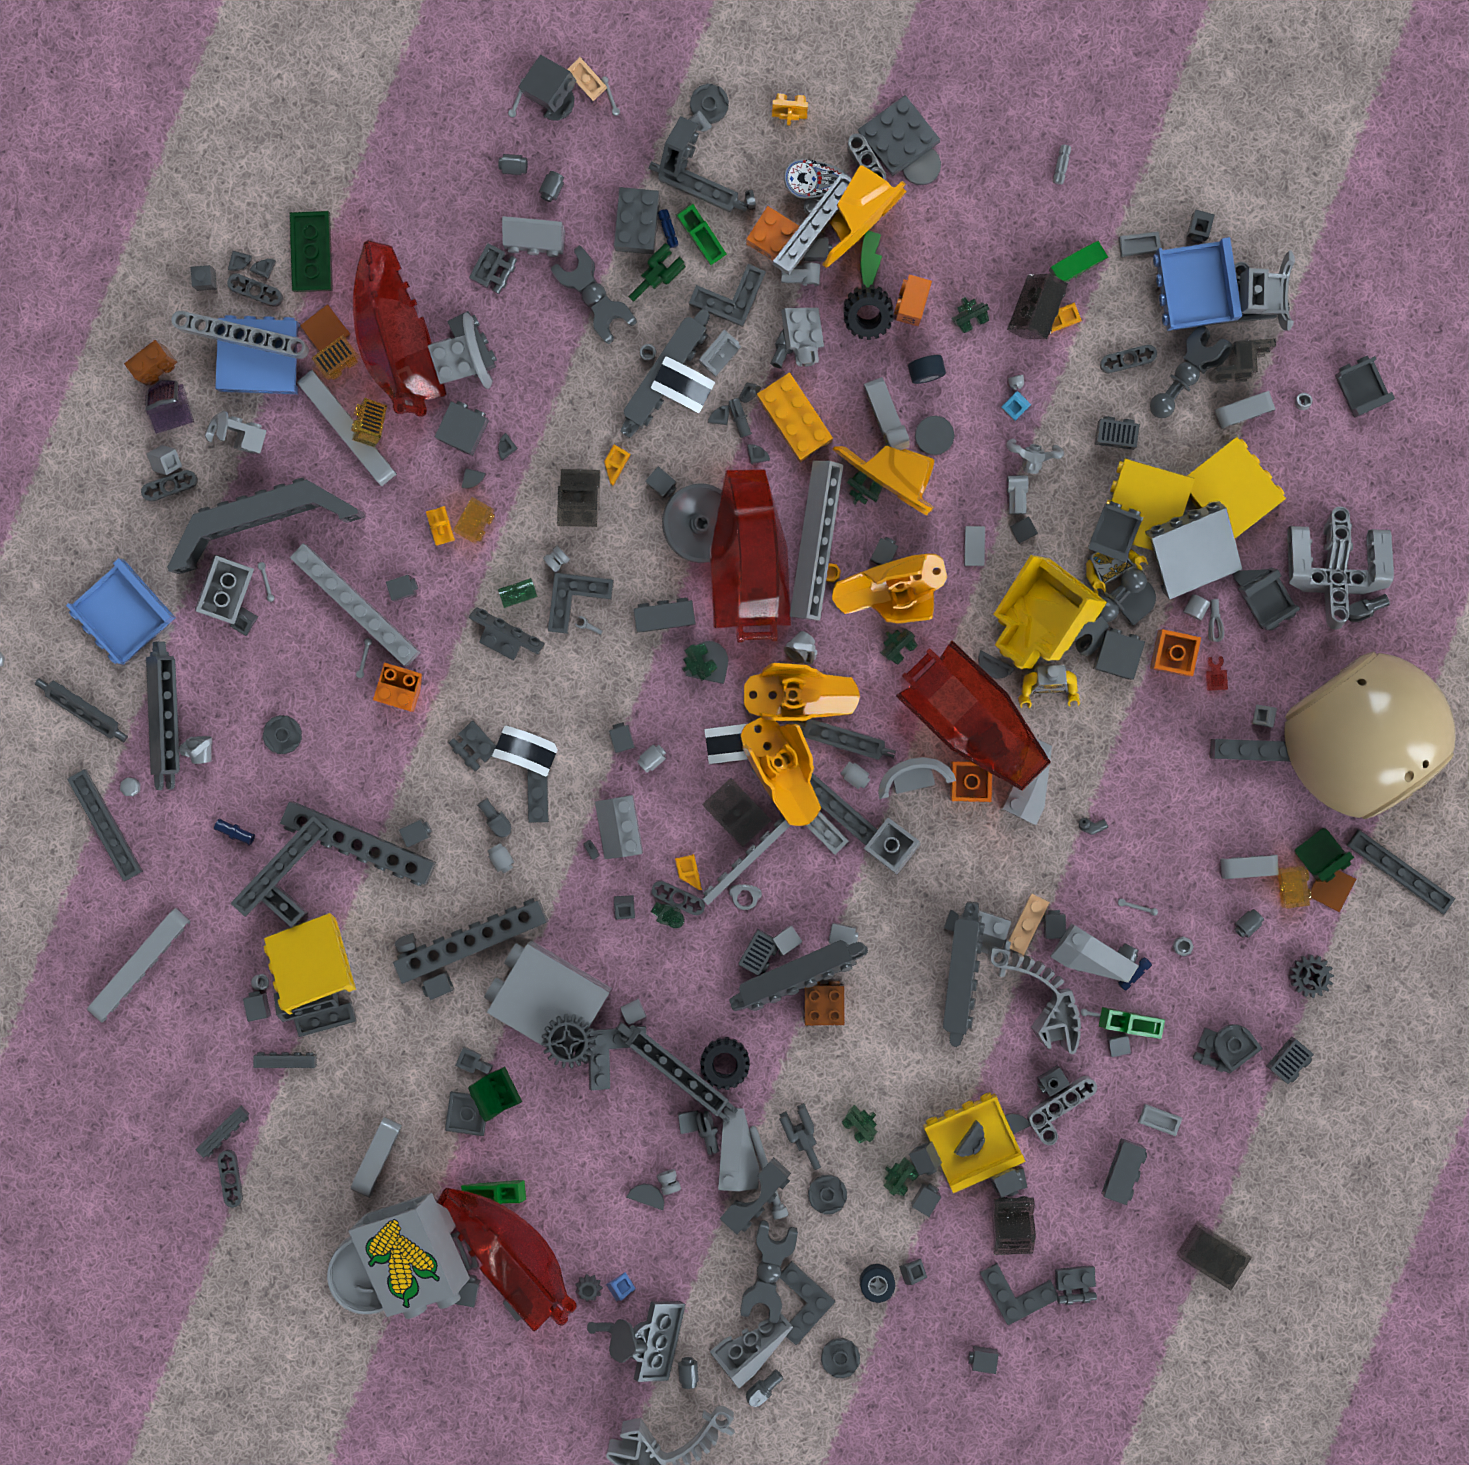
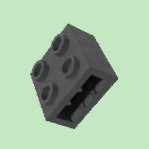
M540 55L518 87L525 97L555 113L563 104L568 93L574 88L576 79L569 70Z
M679 117L665 142L659 170L678 177L680 171H685L688 164L687 159L688 157H693L696 149L693 145L696 144L699 137L697 123L684 117Z
M451 401L435 438L473 456L489 420L485 417L486 414L477 409L473 412L467 409L468 405L457 401V403Z
M1110 628V631L1106 630L1103 642L1099 646L1093 669L1128 680H1134L1145 641L1140 640L1141 637L1138 635L1129 634V637L1122 635V631Z

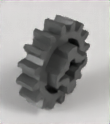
M1308 954V959L1301 956V962L1294 961L1297 966L1296 968H1290L1294 971V974L1289 975V977L1294 979L1291 985L1297 986L1296 992H1302V995L1305 997L1309 994L1310 997L1315 998L1316 993L1319 996H1323L1322 990L1329 991L1327 985H1333V982L1329 981V979L1334 977V974L1329 973L1333 968L1326 966L1327 960L1321 961V957L1318 955L1314 959L1313 955ZM1311 963H1316V964H1318L1320 967L1314 969V967H1313V965H1311ZM1311 972L1315 973L1313 980L1309 979ZM1310 984L1313 989H1307L1303 985Z

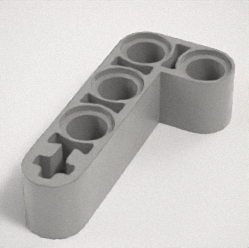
M881 377L863 384L886 446L898 450L908 448L910 441L905 426L901 425L884 379Z
M1089 1076L1080 1077L1028 1112L1027 1119L1044 1144L1053 1145L1058 1139L1057 1131L1051 1122L1093 1096L1097 1091L1096 1082ZM1085 1082H1087L1088 1084H1090V1085H1089V1087H1090L1089 1090H1086V1089L1084 1088V1087H1085V1085H1084ZM1075 1088H1078V1089L1080 1090V1092L1082 1093V1095H1080V1094L1075 1090ZM1069 1092L1075 1093L1072 1101H1066V1095ZM1052 1103H1057L1058 1109L1054 1112L1049 1111V1106ZM1035 1114L1042 1115V1119L1039 1122L1032 1121ZM1047 1130L1053 1132L1052 1137L1049 1139L1043 1138V1134Z
M383 1118L354 1178L351 1190L368 1198L372 1196V1191L375 1185H377L378 1177L402 1128L401 1124L388 1118Z

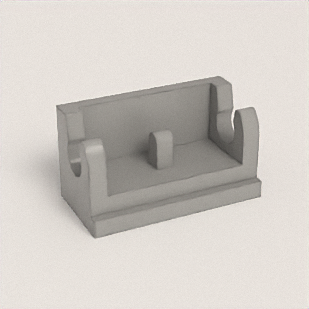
M724 330L702 355L699 363L716 377L741 346L735 338Z

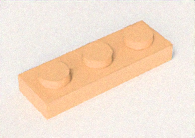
M1031 893L1008 940L1011 942L1010 949L1022 955L1025 954L1050 902Z

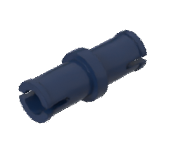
M220 818L215 823L214 830L228 835L232 840L237 839L250 846L255 839V834L241 829L237 824L232 825Z

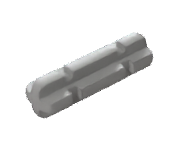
M1061 145L1060 155L1055 169L1056 173L1053 178V183L1063 184L1064 174L1066 173L1069 161L1068 156L1071 152V146Z

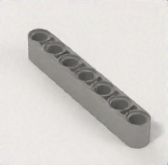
M177 311L171 318L172 324L185 333L296 359H303L309 353L308 345L296 337L185 311ZM186 317V324L180 326V320ZM205 322V328L203 330H199V324ZM225 326L224 333L218 335V329ZM244 331V337L237 339L238 332ZM263 335V341L260 344H256V338ZM278 340H283L282 346L275 348V343ZM302 344V350L295 353V346Z
M310 370L297 381L299 386L381 486L397 475L313 370Z
M178 909L172 910L89 1005L87 1011L103 1023L107 1019L106 1016L118 1007L119 1001L131 992L132 986L144 977L145 971L158 961V956L161 953L164 954L171 946V941L174 938L177 939L184 931V926L187 923L190 924L191 921Z

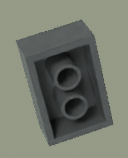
M619 187L614 241L615 251L652 255L655 253L660 200L658 190Z

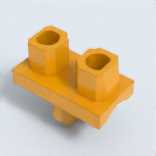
M778 93L776 99H773L772 117L787 120V126H791V120L807 119L808 102H806L805 95L795 96V101H787V95Z
M445 506L426 511L435 545L438 546L455 541Z

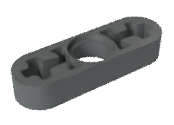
M232 274L228 278V287L235 293L272 307L279 306L283 301V295L277 288L240 274ZM239 278V281L246 285V292H243L245 290L244 287L237 286L235 288V285L232 284L233 281H237ZM255 285L260 286V293L253 296L250 292L251 288ZM265 292H267L268 294L273 295L274 292H276V296L278 297V299H274L273 302H271V299L268 296H265L264 294Z
M1144 345L1109 354L1101 360L1100 368L1104 373L1110 374L1149 364L1156 359L1157 350L1152 345ZM1145 349L1153 353L1150 359L1144 356L1139 359L1141 362H1138V355L1143 354ZM1125 354L1133 356L1134 361L1132 364L1127 365L1124 363L1123 356ZM1116 356H1119V363L1114 364L1112 369H1109L1108 366L1105 367L1104 364L1107 362V359L1110 362L1118 360Z
M184 470L145 484L141 489V494L148 501H157L195 487L198 478L194 472ZM185 475L192 477L190 484L186 482L178 483L176 480L177 477L180 481L186 479ZM170 480L173 481L175 484L174 489L166 491L165 483ZM158 484H160V489L163 492V494H161L160 491H157L153 493V497L147 495V492H149V488L153 490L159 489Z
M657 881L652 886V894L656 898L692 915H700L704 912L705 903L701 898L665 881ZM662 884L664 885V890L668 892L670 891V888L674 890L670 894V898L668 900L665 898L667 897V894L661 893V895H658V890H656L655 887H660V885ZM677 892L684 895V901L680 904L673 901V895ZM689 896L692 898L690 899V902L696 903V901H699V906H701L702 909H697L695 912L693 911V907L688 904L687 908L683 906L687 902V897Z
M225 1150L218 1156L219 1174L224 1203L228 1207L234 1208L243 1200L238 1160L234 1151ZM227 1154L228 1157L232 1158V1160L229 1162V1168L234 1167V1169H228L224 1171V1169L228 1167L227 1162L223 1161V1158ZM226 1174H234L236 1178L235 1183H228L225 1178ZM237 1186V1189L233 1190V1194L238 1196V1199L233 1203V1200H229L232 1191L231 1189L227 1191V1188Z

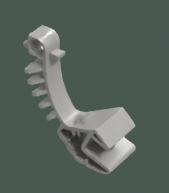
M1005 940L1004 948L989 946L988 959L994 966L1000 968L999 977L1005 976L1006 969L1020 971L1043 981L1053 991L1051 1001L1047 1003V1006L1031 1028L1040 1042L1048 1049L1052 1047L1051 1042L1060 1040L1061 1046L1070 1054L1076 1053L1081 1031L1079 1029L1081 1028V1022L1078 1017L1077 1005L1074 1004L1075 999L1072 990L1069 988L1056 989L1064 983L1063 978L1056 976L1051 983L1048 982L1055 975V972L1051 968H1046L1042 977L1039 976L1046 966L1040 961L1036 960L1035 962L1030 956L1025 955L1023 957L1020 953L1013 952L1012 965L1008 964L1011 942ZM1001 952L1003 955L1002 960L995 962L994 955Z
M725 1406L716 1407L712 1414L703 1410L702 1418L707 1420L702 1429L687 1444L669 1453L660 1449V1445L641 1418L623 1421L620 1433L622 1441L616 1439L609 1440L606 1457L614 1465H666L669 1462H672L673 1465H680L679 1458L681 1457L685 1465H691L692 1460L689 1452H692L697 1462L701 1460L702 1450L708 1454L711 1444L715 1446L717 1443L718 1430L730 1436L735 1433V1430L729 1427L734 1419V1412ZM718 1415H725L727 1418L724 1421H719L716 1417Z

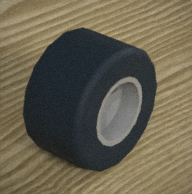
M941 355L922 357L908 364L911 381L914 384L934 381L946 374Z
M872 1264L866 1267L860 1275L861 1292L866 1299L871 1302L881 1303L891 1298L896 1284L894 1275L888 1267L882 1264Z

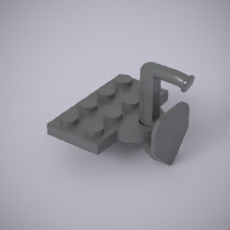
M651 1301L647 1320L640 1322L634 1328L626 1320L618 1319L615 1324L612 1322H589L587 1331L590 1334L595 1332H609L612 1334L609 1346L611 1357L619 1363H624L629 1358L636 1360L637 1365L633 1379L637 1382L669 1381L686 1304L680 1301Z

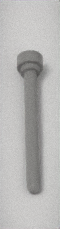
M751 1126L749 1131L763 1170L768 1161L758 1130L755 1126ZM777 1190L775 1192L777 1196L772 1201L774 1206L771 1212L774 1220L789 1215L787 1207L780 1201Z

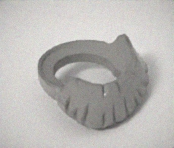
M734 885L729 891L734 905L742 910L752 909L762 896L761 890L752 885ZM742 890L750 891L753 897V902L748 906H742L737 901V897Z

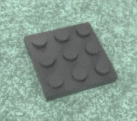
M906 95L858 129V133L864 136L873 153L892 177L940 143V138Z

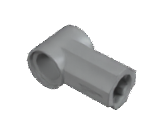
M805 263L797 265L790 275L782 271L781 283H800L804 286L814 284V286H819L820 264Z
M1007 476V482H1009L1007 493H1009V514H1026L1028 476Z

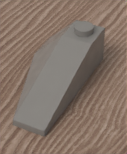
M1033 738L1001 806V809L1034 825L1037 824L1045 807L1051 745Z
M1072 923L1050 956L1067 968L1124 982H1129L1139 967Z
M724 1107V1114L729 1117L730 1121L727 1123L723 1120L718 1190L745 1191L758 1189L759 1166L744 1108H737L738 1111L734 1113L728 1107Z
M780 1313L778 1323H771L768 1318L759 1323L758 1329L749 1332L748 1328L743 1330V1336L732 1340L731 1336L725 1338L710 1353L739 1389L757 1373L792 1330L793 1326Z

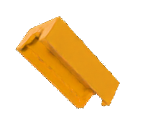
M790 372L757 393V399L799 462L805 460L817 449L833 441L832 435Z

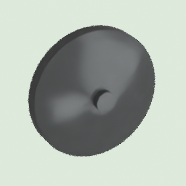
M692 484L678 490L668 500L663 511L662 530L668 545L678 556L690 562L707 563L723 557L733 547L739 533V515L731 498L721 489L709 484Z

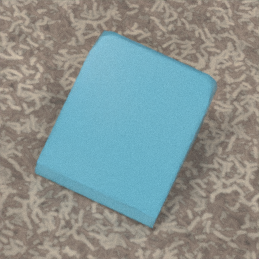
M1017 391L1001 408L1016 421L1031 404Z

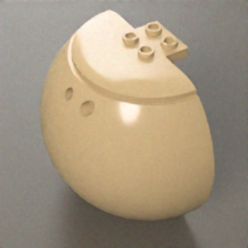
M1373 651L1359 656L1340 670L1336 676L1291 707L1285 716L1287 719L1285 722V742L1288 756L1297 776L1319 801L1337 812L1352 817L1368 819L1406 800L1440 773L1454 756L1455 723L1445 695L1423 670L1402 658L1390 654H1376Z

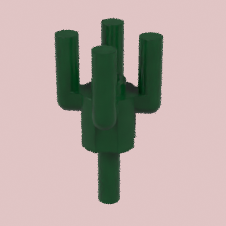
M664 243L648 259L647 264L649 268L641 275L644 281L628 296L633 302L649 286L655 290L662 282L666 285L669 284L686 267L684 265L685 262L680 257L668 268L663 264L672 254L671 248L667 243Z

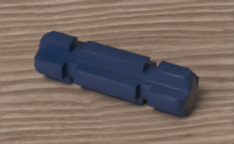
M667 209L660 210L658 216L660 221L662 220L661 225L667 238V244L670 248L677 247L679 244L677 237H675L676 234L672 221L669 219V212Z
M1144 957L1139 961V967L1129 982H1118L1123 990L1127 991L1131 987L1130 984H1134L1145 973L1144 970H1148L1152 966L1147 958Z

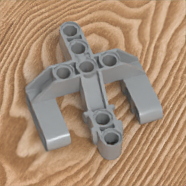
M1341 506L1334 508L1324 526L1323 535H1326L1327 540L1324 550H1328L1325 568L1311 567L1313 557H1311L1310 546L1312 539H1310L1309 527L1289 526L1287 533L1289 584L1303 592L1325 593L1326 623L1328 627L1334 630L1342 628L1349 618L1348 594H1366L1389 588L1394 578L1392 535L1390 530H1368L1366 537L1368 570L1347 569L1349 553L1353 550V543H1351L1352 523H1350L1349 511ZM1312 578H1316L1319 583L1315 582ZM1333 597H1337L1340 602L1334 600ZM1334 615L1339 616L1341 620H1337Z

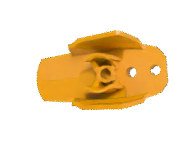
M860 165L837 204L838 213L830 222L841 242L829 252L822 265L825 268L829 267L853 246L882 216H885L907 192L904 189L906 184L901 181L896 187H892L882 177Z
M835 446L832 449L862 473L895 495H898L897 497L924 515H928L934 509L930 503L922 498L935 463L933 458L907 449L898 450L885 446L866 463L846 447Z
M918 554L857 573L836 582L832 591V600L844 614L872 607L886 622L898 624L930 620L933 618L934 591L942 587L947 579L943 558L937 554Z
M771 663L762 670V673L750 676L744 684L745 708L749 713L761 716L763 720L807 721L817 717L849 715L855 711L860 699L859 689L853 678L825 675L808 665ZM750 692H755L757 697L751 699L749 697ZM774 692L776 693V698L770 699L768 694Z
M762 717L745 725L740 734L743 750L768 795L789 825L805 826L810 824L820 812L821 806L810 782L814 770L813 756L800 726L797 724L780 726L776 721L763 720ZM754 727H759L760 733H756ZM764 743L769 745L768 751L763 748Z

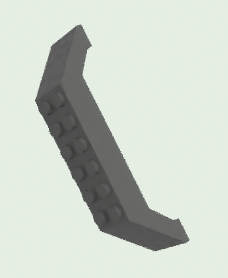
M298 478L292 481L293 484L287 486L279 484L270 491H266V489L256 491L255 495L251 497L244 495L237 497L236 501L231 503L229 501L220 502L217 504V507L212 509L210 507L199 509V513L192 515L167 568L169 572L176 574L198 569L197 562L210 540L321 506L338 514L339 519L346 523L365 518V514L307 479Z

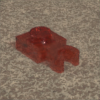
M1222 656L1218 658L1219 662L1216 665L1213 664L1212 657H1208L1207 662L1211 667V671H1206L1207 691L1228 689L1227 670H1221V666L1224 663Z

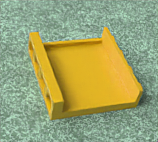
M1238 437L1231 440L1187 475L1195 478L1189 496L1191 501L1198 509L1207 506L1211 502L1220 501L1227 508L1234 538H1237L1286 499L1283 489L1273 483L1271 474L1267 470L1262 469L1257 456L1251 455L1247 450L1246 442Z
M1124 458L1123 462L1119 461L1116 470L1119 476L1117 481L1113 480L1110 489L1113 495L1111 500L1107 499L1106 504H1110L1112 501L1122 505V510L1129 511V508L1141 512L1140 516L1144 518L1141 521L1132 545L1153 550L1151 540L1145 531L1150 530L1155 525L1167 523L1174 517L1183 516L1195 478Z
M331 913L264 938L266 944L264 945V951L270 959L268 964L269 970L274 974L275 978L273 985L280 997L278 1004L280 1009L289 1015L293 1014L292 1009L341 990L345 989L348 992L356 990L338 922Z
M990 1092L980 1096L981 1100L974 1103L972 1100L962 1104L963 1108L956 1111L954 1108L944 1112V1116L938 1119L936 1116L931 1117L923 1125L930 1142H933L942 1161L940 1165L953 1193L1026 1162L995 1093L992 1095ZM977 1120L983 1126L985 1142L982 1149L975 1155L972 1154L965 1157L956 1155L954 1153L955 1149L974 1121Z

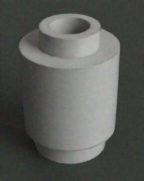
M653 744L639 756L640 759L637 762L648 773L666 759L664 756L666 751L660 745L655 746Z
M850 761L840 773L844 776L843 779L857 789L860 787L864 789L870 781V778H868L869 773L856 763L853 764Z
M501 843L487 851L489 853L488 857L497 872L502 871L504 874L513 868L511 864L514 863V860L506 847H503Z

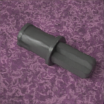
M734 398L730 400L729 406L734 417L733 422L736 423L740 438L751 435L752 432L746 419L748 416L743 411L740 399Z

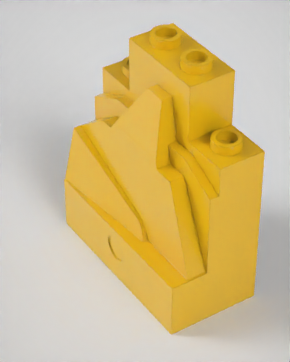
M1030 555L993 614L999 619L998 622L1006 627L995 643V646L1000 649V654L1007 658L1010 657L1014 661L1013 664L1020 669H1032L1040 656L1047 661H1059L1064 652L1068 651L1083 626L1088 622H1095L1107 602L1052 559Z

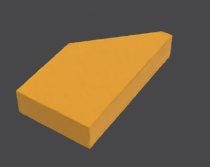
M1075 302L1056 309L1046 331L1047 335L1082 321Z
M616 445L612 446L604 461L612 486H614L631 456L630 453Z
M695 855L675 858L679 878L696 889L702 890Z

